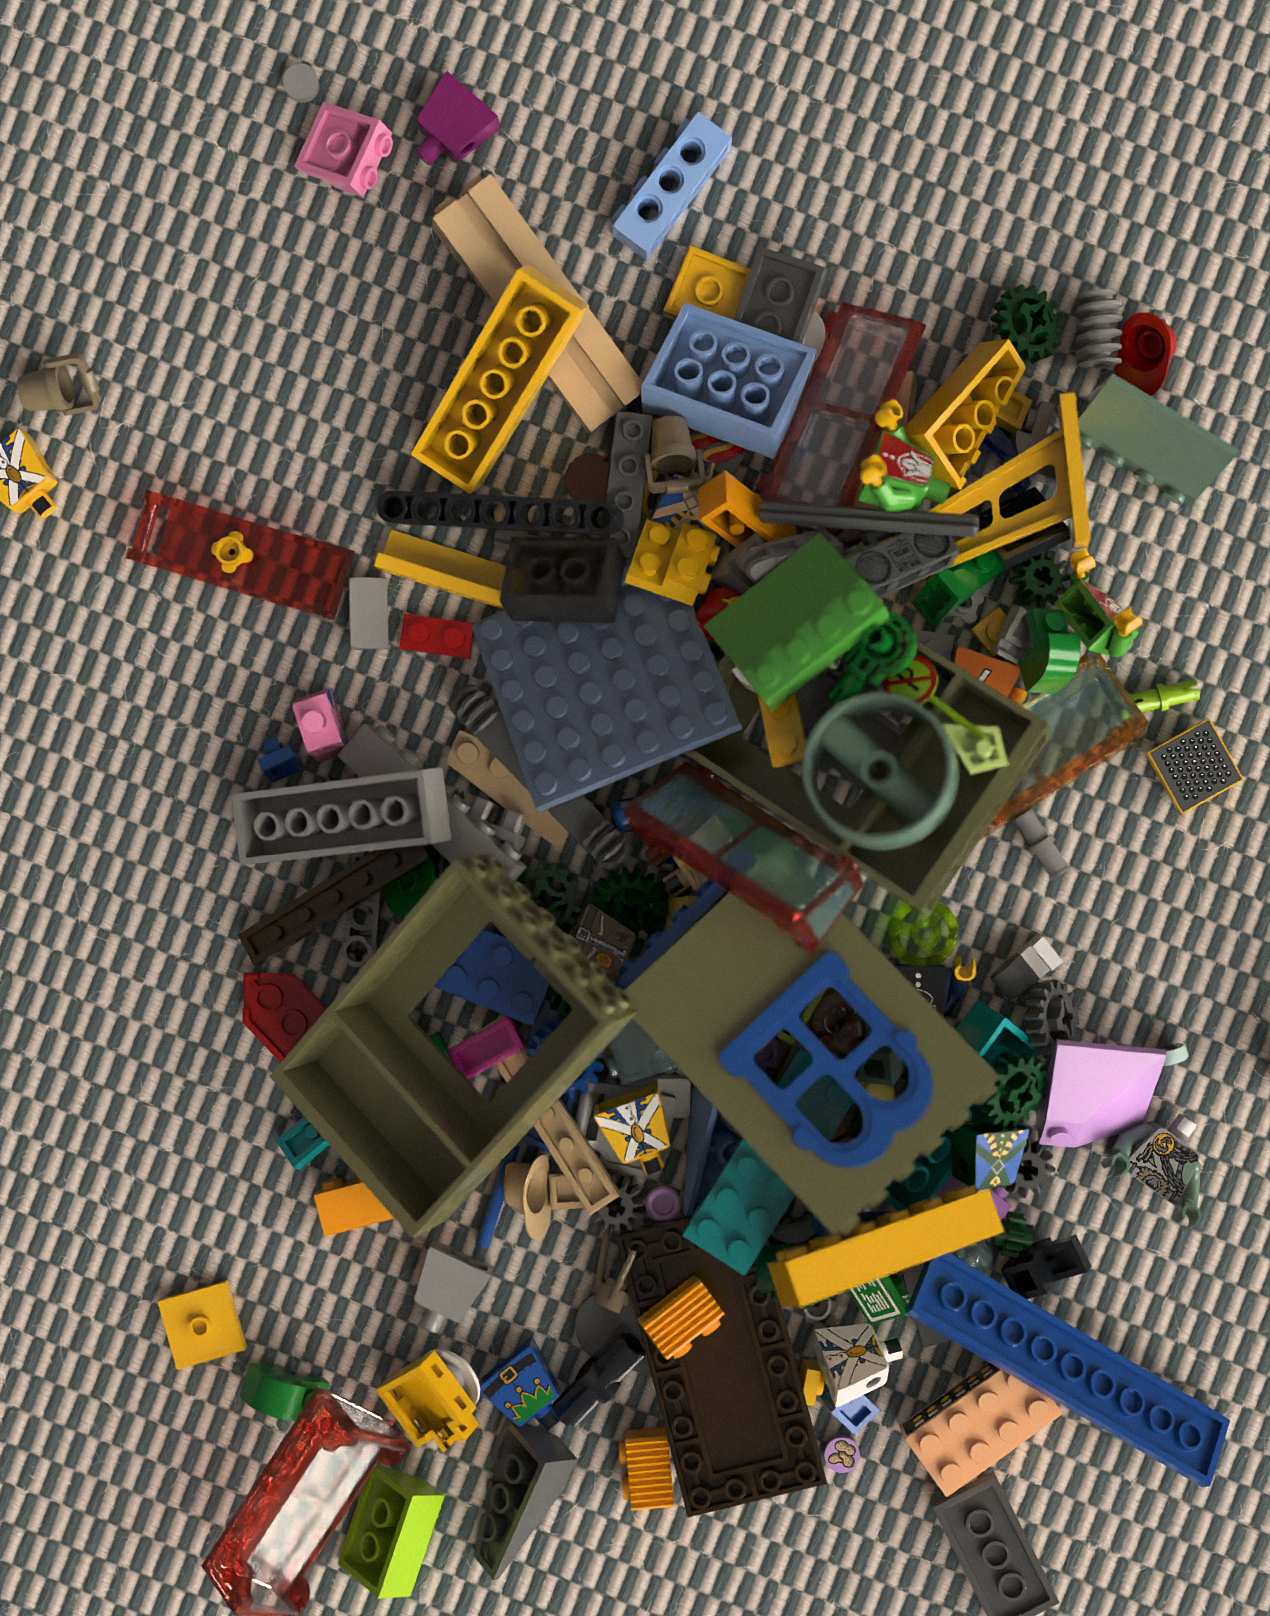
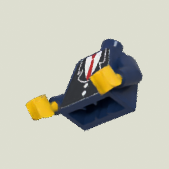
M961 956L954 958L953 973L952 967L949 965L892 964L943 1018L951 1015L963 997L969 980H972L976 975L975 959H972V963L969 966L962 967Z

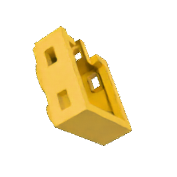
M435 1350L394 1372L375 1390L417 1448L428 1443L433 1438L441 1451L444 1452L454 1442L458 1440L460 1443L464 1442L479 1426V1422L472 1414L477 1407ZM391 1389H393L396 1392L399 1399L395 1396ZM414 1420L418 1422L422 1430H420V1428L417 1426ZM439 1432L442 1434V1436L444 1437L445 1440H443V1439L441 1438V1436L439 1435Z

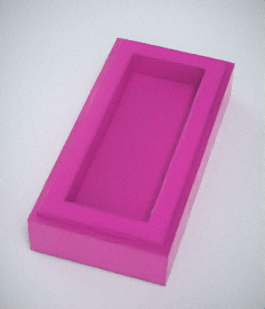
M506 1016L446 1051L453 1064L469 1080L527 1046L512 1018Z

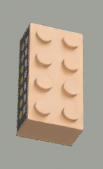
M987 1362L899 1427L908 1445L944 1495L948 1497L1054 1421L1063 1412L1051 1398Z

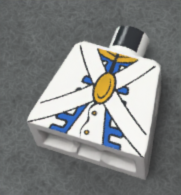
M868 1323L814 1330L812 1347L835 1407L883 1386L887 1382L889 1371L887 1362L903 1357L902 1348L897 1337L879 1342L873 1326Z

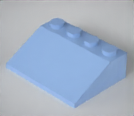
M684 303L641 386L642 411L658 417H683L687 421L688 428L774 459L789 428L816 357L817 349Z

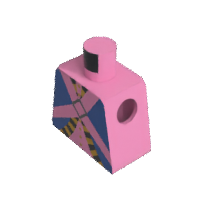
M332 688L296 699L292 703V707L308 754L317 762L337 757L349 742Z

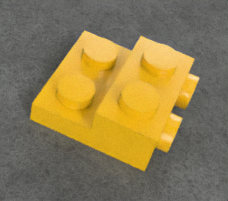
M646 519L624 582L693 606L697 594L705 595L712 574L705 571L707 565L714 567L721 546L715 545L717 534L684 522L681 530H677Z

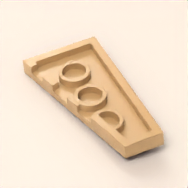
M459 730L445 763L505 809L507 808L526 816L525 824L558 850L562 851L569 832L547 810L539 813L534 806L530 792L476 737Z

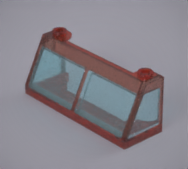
M685 761L629 804L622 814L644 845L653 851L658 849L662 853L669 852L773 921L778 930L786 931L792 936L796 935L798 939L794 942L795 945L810 955L864 886L859 874L860 868L853 860L844 855L838 858L717 782L716 776L704 766L699 765L698 768H695Z

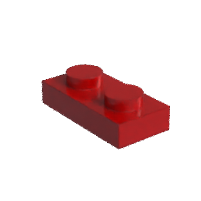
M404 613L399 649L470 660L474 638L472 625L474 624Z

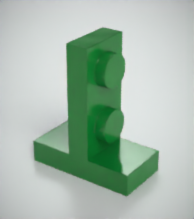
M989 551L934 574L911 603L935 629L946 620L954 609L1000 575L1005 568L995 554Z

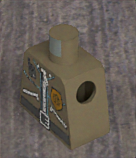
M588 903L578 916L571 937L579 943L580 951L589 961L596 962L604 969L606 973L605 978L613 985L621 977V974L618 972L619 969L631 957L634 956L637 960L639 959V957L630 954L636 935L594 905Z

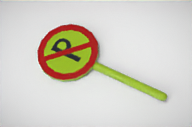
M915 655L912 663L903 672L886 677L883 680L884 693L902 696L920 705L929 700L978 739L984 740L986 738L982 731L933 695L937 689L938 676L935 667L928 659Z

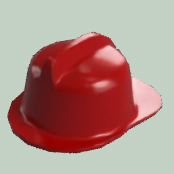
M1139 312L1129 317L1122 327V335H1120L1122 349L1118 350L1117 357L1122 359V363L1116 365L1115 375L1152 396L1163 386L1167 376L1169 361L1175 353L1177 342L1173 329L1166 323L1165 319H1161L1149 312Z

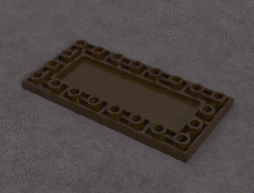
M692 1216L616 1235L623 1264L630 1250L634 1249L636 1251V1256L626 1278L637 1319L693 1275L701 1280L725 1314L718 1319L721 1324L715 1331L707 1336H703L702 1333L690 1341L692 1347L686 1354L677 1359L671 1356L668 1360L660 1353L638 1322L687 1517L827 1484L781 1303L771 1300V1295L757 1290L758 1256L746 1275H742L682 1235L683 1229Z

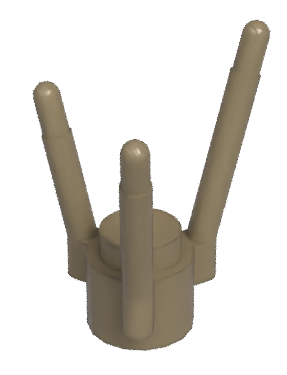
M609 1224L607 1231L603 1232L596 1280L591 1291L597 1294L594 1303L620 1314L623 1305L628 1306L631 1298L629 1286L627 1287L624 1282L636 1256V1251L634 1249L630 1250L617 1280L607 1277L606 1282L603 1283L612 1224Z

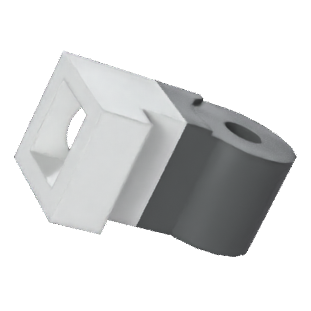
M1035 935L991 975L990 979L1007 1000H1012L1050 970L1053 971L1063 963V960L1044 937Z

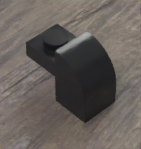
M1075 1234L1054 1241L1048 1237L1033 1243L1028 1252L1019 1251L1018 1259L1011 1257L1002 1267L1001 1272L1010 1290L1025 1299L1047 1294L1056 1281L1087 1273L1092 1266Z

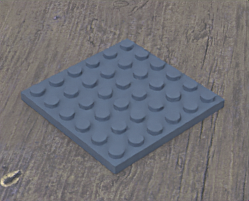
M621 560L513 606L512 611L505 609L474 622V625H472L534 806L539 813L742 729L703 630L699 628L700 623L696 620L694 607L625 583L624 581L632 560Z

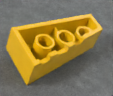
M1009 339L980 342L904 427L911 443L935 457L936 460L931 476L950 483L949 491L962 490L967 480L964 475L968 467L975 465L981 454V451L978 449L985 435L992 433L997 424L995 419L1000 407L1007 405L1026 369L1025 364Z

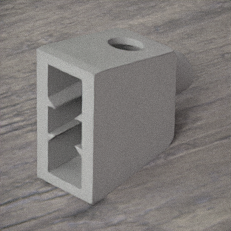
M433 1239L427 1251L414 1298L415 1303L426 1308L419 1325L430 1332L438 1333L445 1317L452 1321L460 1322L489 1281L494 1267Z

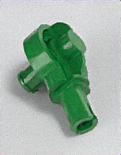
M888 611L890 618L887 620L890 621H885L881 625L874 624L869 626L863 633V639L846 654L843 660L849 664L847 667L849 670L831 692L827 694L834 702L840 704L847 699L855 697L864 685L870 682L878 687L886 677L903 672L912 663L917 651V638L911 625L900 615ZM904 634H907L908 641L906 651L901 647L902 645H906V639Z

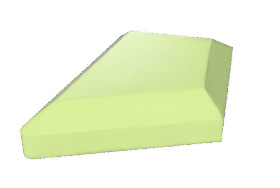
M942 724L950 737L954 749L971 774L1008 765L999 727L975 726L986 735L984 740H980L961 725Z

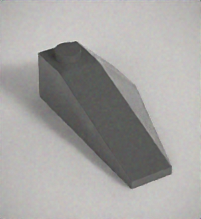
M506 1417L493 1446L491 1458L496 1461L493 1479H488L486 1491L490 1493L487 1512L481 1515L474 1557L492 1580L500 1578L561 1494L577 1461L575 1455L558 1436L528 1423L519 1427L508 1417Z

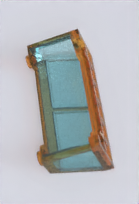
M1100 653L1095 654L1091 658L1087 654L1080 657L1075 675L1059 692L1041 693L1022 705V707L1049 723L1050 738L980 840L1141 739L1149 722Z

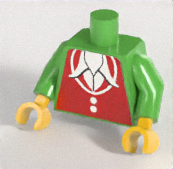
M895 399L887 401L881 405V410L875 416L876 423L881 427H887L886 431L883 430L871 457L861 463L864 469L861 472L863 485L858 500L881 506L886 511H917L923 498L943 504L948 494L950 483L931 476L936 460L935 457L909 441L902 424L896 423L903 415L900 404Z
M1084 548L1069 556V562L1073 569L1070 578V588L1054 605L1057 609L1063 610L1064 618L1075 633L1079 634L1080 640L1088 650L1118 658L1130 650L1133 639L1139 633L1137 627L1142 625L1143 622L1140 616H1134L1131 606L1123 610L1114 598L1088 584L1089 574L1086 571L1096 567L1094 558L1089 556L1088 549Z

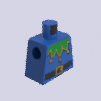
M532 1337L480 1378V1393L517 1426L521 1427L535 1417L544 1430L548 1431L560 1421L551 1404L559 1396L560 1386Z

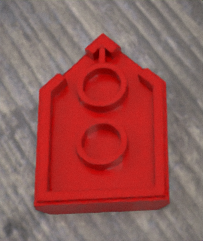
M244 972L243 974L244 1008L242 1023L281 1063L326 1011L327 1007L295 973Z

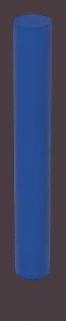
M518 1144L501 1160L475 1243L480 1247L489 1248L504 1200L505 1167L510 1162H516L520 1149Z

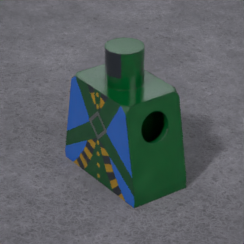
M988 1119L964 1121L956 1130L952 1129V1174L954 1178L968 1186L974 1185L976 1190L989 1189L991 1195L993 1187L1012 1185L1016 1179L1029 1129L1020 1124L1015 1128L1010 1124L1006 1128H1002Z

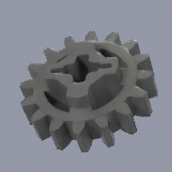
M1060 980L1036 982V988L1029 990L1032 999L1025 1001L1026 1006L1029 1008V1012L1024 1014V1019H1026L1025 1032L1031 1033L1030 1046H1036V1054L1043 1055L1044 1058L1052 1057L1057 1040L1072 1041L1073 1038H1078L1075 1030V1025L1079 1024L1077 1005H1072L1074 994L1073 992L1067 993L1068 985L1061 984Z

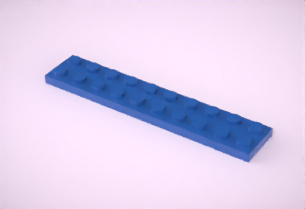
M950 1253L925 1261L906 1308V1314L1201 1487L1211 1486L1230 1420Z

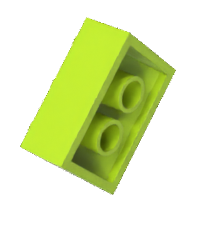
M371 1463L337 1563L378 1599L411 1597L445 1495L422 1478L378 1463Z

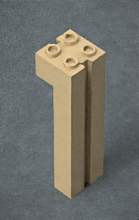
M491 174L484 179L480 175L476 176L463 187L464 192L460 199L454 201L449 197L434 209L436 214L432 218V229L457 263L461 262L495 308L518 268L526 265L532 266L583 301ZM589 308L547 376L549 382L588 434L639 396L643 381Z

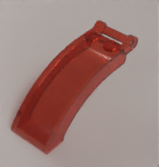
M145 490L143 501L146 503L132 549L128 548L125 559L262 601L335 620L355 551ZM159 507L170 509L157 555L153 556L147 554L146 551ZM238 531L243 535V542L246 548L252 550L253 559L249 563H242L237 566L235 572L226 573L221 569L222 563L212 554L211 547L214 542L229 536L230 532ZM231 549L229 551V554L231 556L234 555L235 550Z

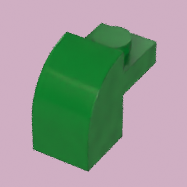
M1032 608L1025 614V619L1033 647L1018 660L1025 690L1028 693H1057L1071 681L1078 668L1080 660L1079 634H1069L1063 610Z
M249 1363L240 1398L251 1408L262 1414L281 1420L297 1421L298 1416L320 1417L330 1383L323 1377L293 1376L278 1364Z

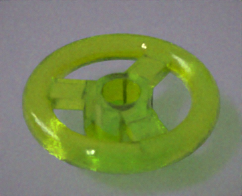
M938 901L927 919L918 921L914 926L903 925L901 922L904 917L914 910L904 903L896 910L889 925V941L895 954L903 962L911 966H937L946 961L954 952L959 939L958 922L953 912L945 904ZM944 918L948 926V940L944 948L938 953L936 945L941 939V929L938 923ZM923 927H928L930 929V936L922 940L919 936V931ZM899 935L912 937L918 946L925 949L928 957H917L909 953L903 947Z

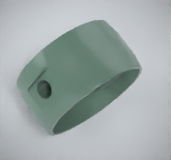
M863 694L836 705L817 723L804 751L802 766L803 784L813 810L821 821L838 837L866 849H897L913 844L927 836L947 815L954 801L958 786L959 771L957 757L950 737L943 725L922 705L895 694ZM892 712L910 716L929 727L941 740L947 757L946 779L939 798L852 721L872 713ZM824 750H827L910 826L889 834L869 835L849 830L832 820L823 808L817 785L818 767ZM882 763L890 766V774L886 779L876 781L871 778V771L877 764Z

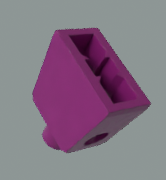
M447 71L417 117L416 121L419 131L426 138L414 151L429 166L442 152L452 161L458 163L500 129L498 115Z

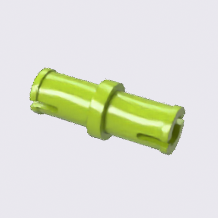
M1191 678L1187 681L1166 686L1163 683L1155 684L1153 689L1124 694V706H1128L1126 713L1130 717L1134 714L1159 709L1162 712L1169 710V706L1200 700L1199 688L1195 689L1194 687L1198 685L1195 678Z

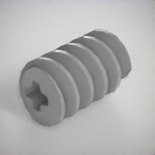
M1094 289L1083 291L1077 295L1078 303L1082 304L1077 309V316L1082 320L1076 324L1077 331L1082 333L1076 338V344L1082 347L1076 352L1077 360L1081 361L1077 365L1081 368L1099 369L1122 363L1121 358L1111 356V352L1122 349L1121 344L1112 342V338L1122 335V330L1113 328L1112 324L1123 320L1122 315L1112 313L1113 309L1123 306L1122 301L1113 299V295L1117 293L1114 290Z

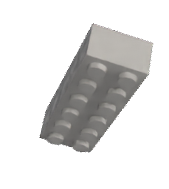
M443 768L231 794L240 866L426 845L452 840Z

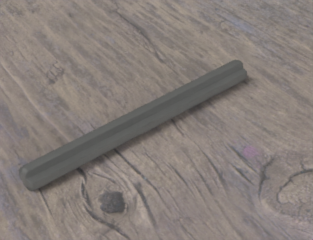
M763 501L759 507V519L762 523L975 537L979 529L978 516L970 514L909 510L886 511L879 508Z

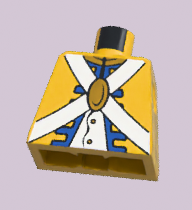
M18 428L0 443V501L9 509L19 514L31 508L40 519L50 516L56 510L57 505L47 493L57 485L58 481L31 435Z
M658 1082L595 1105L594 1119L623 1164L639 1159L646 1175L656 1173L665 1167L659 1151L670 1147V1133Z

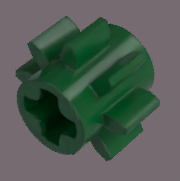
M1008 1211L1006 1219L1003 1218L1001 1220L1004 1232L992 1236V1244L999 1246L1002 1256L1018 1259L1019 1251L1028 1252L1030 1250L1034 1229L1033 1225L1026 1224L1027 1219L1024 1218V1214Z

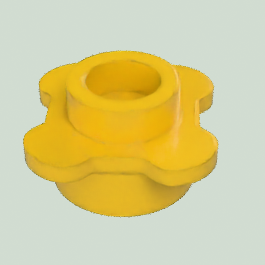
M238 531L230 532L229 536L214 542L211 547L212 554L222 563L221 569L226 573L235 572L237 566L242 563H249L253 559L252 550L246 548L243 542V535ZM234 549L235 554L231 556L229 551Z

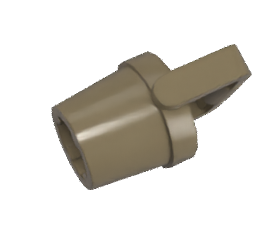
M80 353L49 358L43 362L45 368L18 378V395L23 407L29 412L57 409L63 411L64 415L67 416L96 410L101 402L98 392L100 387L92 368H89L84 355ZM77 364L80 379L91 401L74 404L75 393L73 383L64 365Z
M665 416L655 420L651 425V453H644L648 490L651 493L666 494L688 493L690 490H698V488L705 484L702 449H695L686 419L680 416ZM697 463L699 476L697 479L682 478L653 482L652 469L660 473H679L692 468Z

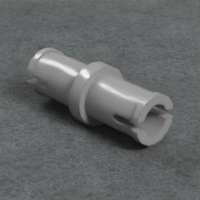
M1033 809L1012 820L1030 845L1028 848L1030 854L1035 853L1050 876V880L1059 877L1071 869L1053 843L1056 839L1052 834H1047Z

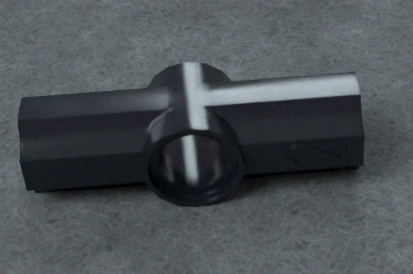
M622 1331L598 1357L593 1355L582 1365L575 1377V1381L553 1402L552 1409L564 1425L576 1427L599 1402L605 1404L614 1396L622 1383V1379L645 1356V1349L641 1346L640 1341L631 1333L627 1334Z

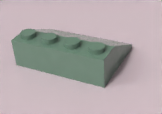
M1113 373L1088 395L1077 413L1082 448L1087 450L1095 449L1103 454L1102 458L1105 462L1116 468L1125 467L1134 473L1133 478L1146 486L1155 485L1165 491L1163 493L1165 498L1179 505H1182V503L1187 505L1196 500L1239 452V449Z

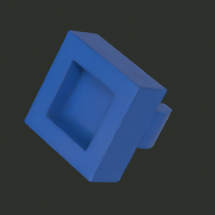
M276 736L263 742L268 755L257 760L262 772L273 783L305 768L300 755L290 744L284 747L282 742L279 743Z

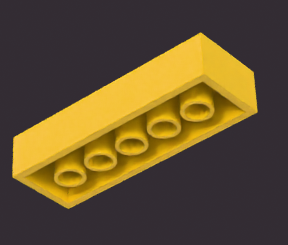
M526 265L518 268L410 455L468 494H472L479 489L590 305L532 266Z
M974 1185L964 1188L957 1187L941 1193L942 1198L937 1197L931 1200L927 1198L908 1205L910 1212L908 1209L881 1214L876 1217L877 1224L874 1221L857 1223L844 1236H841L840 1233L835 1235L827 1234L809 1241L811 1248L807 1249L806 1245L798 1248L794 1246L775 1253L777 1260L769 1262L767 1265L781 1306L802 1307L1003 1233L1004 1230L989 1189L976 1190Z

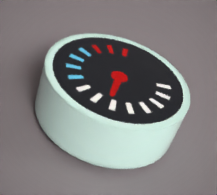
M1174 1043L1156 1048L1166 1050L1167 1055L1163 1066L1180 1063L1189 1057L1185 1043Z

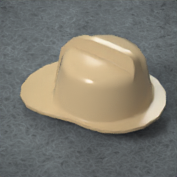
M545 1155L537 1156L533 1162H510L505 1167V1201L514 1211L524 1215L526 1231L530 1238L535 1241L541 1240L545 1236L551 1218L550 1165Z

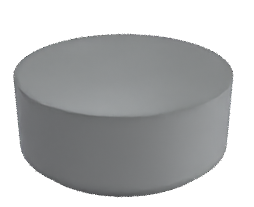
M303 63L291 65L283 75V87L289 98L293 101L306 103L313 100L318 94L320 88L319 79L314 69L309 65Z

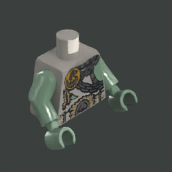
M1178 1114L1168 1130L1150 1121L1147 1124L1141 1123L1122 1131L1112 1148L1111 1156L1101 1161L1102 1167L1107 1168L1114 1164L1115 1172L1112 1175L1113 1178L1129 1173L1174 1206H1177L1179 1203L1181 1208L1173 1214L1175 1222L1179 1223L1187 1215L1189 1219L1188 1228H1192L1200 1223L1202 1214L1197 1207L1200 1188V1153L1186 1144L1197 1128V1125L1183 1115Z

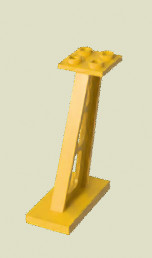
M1075 392L1064 393L1059 396L1058 414L1060 430L951 496L943 504H939L927 511L964 514L985 501H989L992 504V524L988 528L979 531L975 537H966L955 542L960 550L951 567L1069 518L1073 549L1088 548L1091 537ZM1053 466L1055 469L1057 491L1051 499L1010 518H1003L1000 515L999 498L1003 491L1042 468ZM890 537V538H888V539H885V540L879 542V544H881V543H883V542H886V541H888V540H890V539H892V538ZM860 541L859 544L864 548L863 541Z

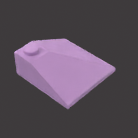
M1057 1040L1048 1067V1073L1045 1077L1049 1081V1085L1042 1088V1093L1046 1097L1039 1100L1037 1104L1039 1110L1035 1111L1039 1144L1075 1148L1120 1134L1122 1131L1143 1123L1167 1055L1166 1050Z

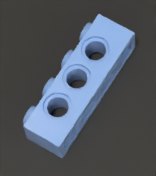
M697 112L691 121L688 118L683 121L675 134V137L678 138L670 149L665 147L659 153L654 162L655 170L649 178L644 175L638 181L632 192L635 195L628 206L622 204L612 217L611 222L614 223L612 226L613 237L645 261L649 259L731 149L732 136L700 112ZM686 151H694L700 158L696 162L689 163L684 161L681 155ZM665 179H673L679 186L674 191H665L661 188L660 183ZM651 207L658 214L651 220H645L638 213L642 208Z

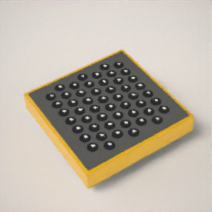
M1210 718L1204 719L1145 752L1179 815L1190 811L1244 781Z

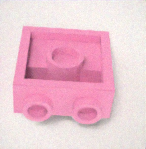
M323 102L294 167L301 173L329 182L339 190L364 198L367 189H373L378 181L377 167L381 158L387 157L392 150V132L379 119Z

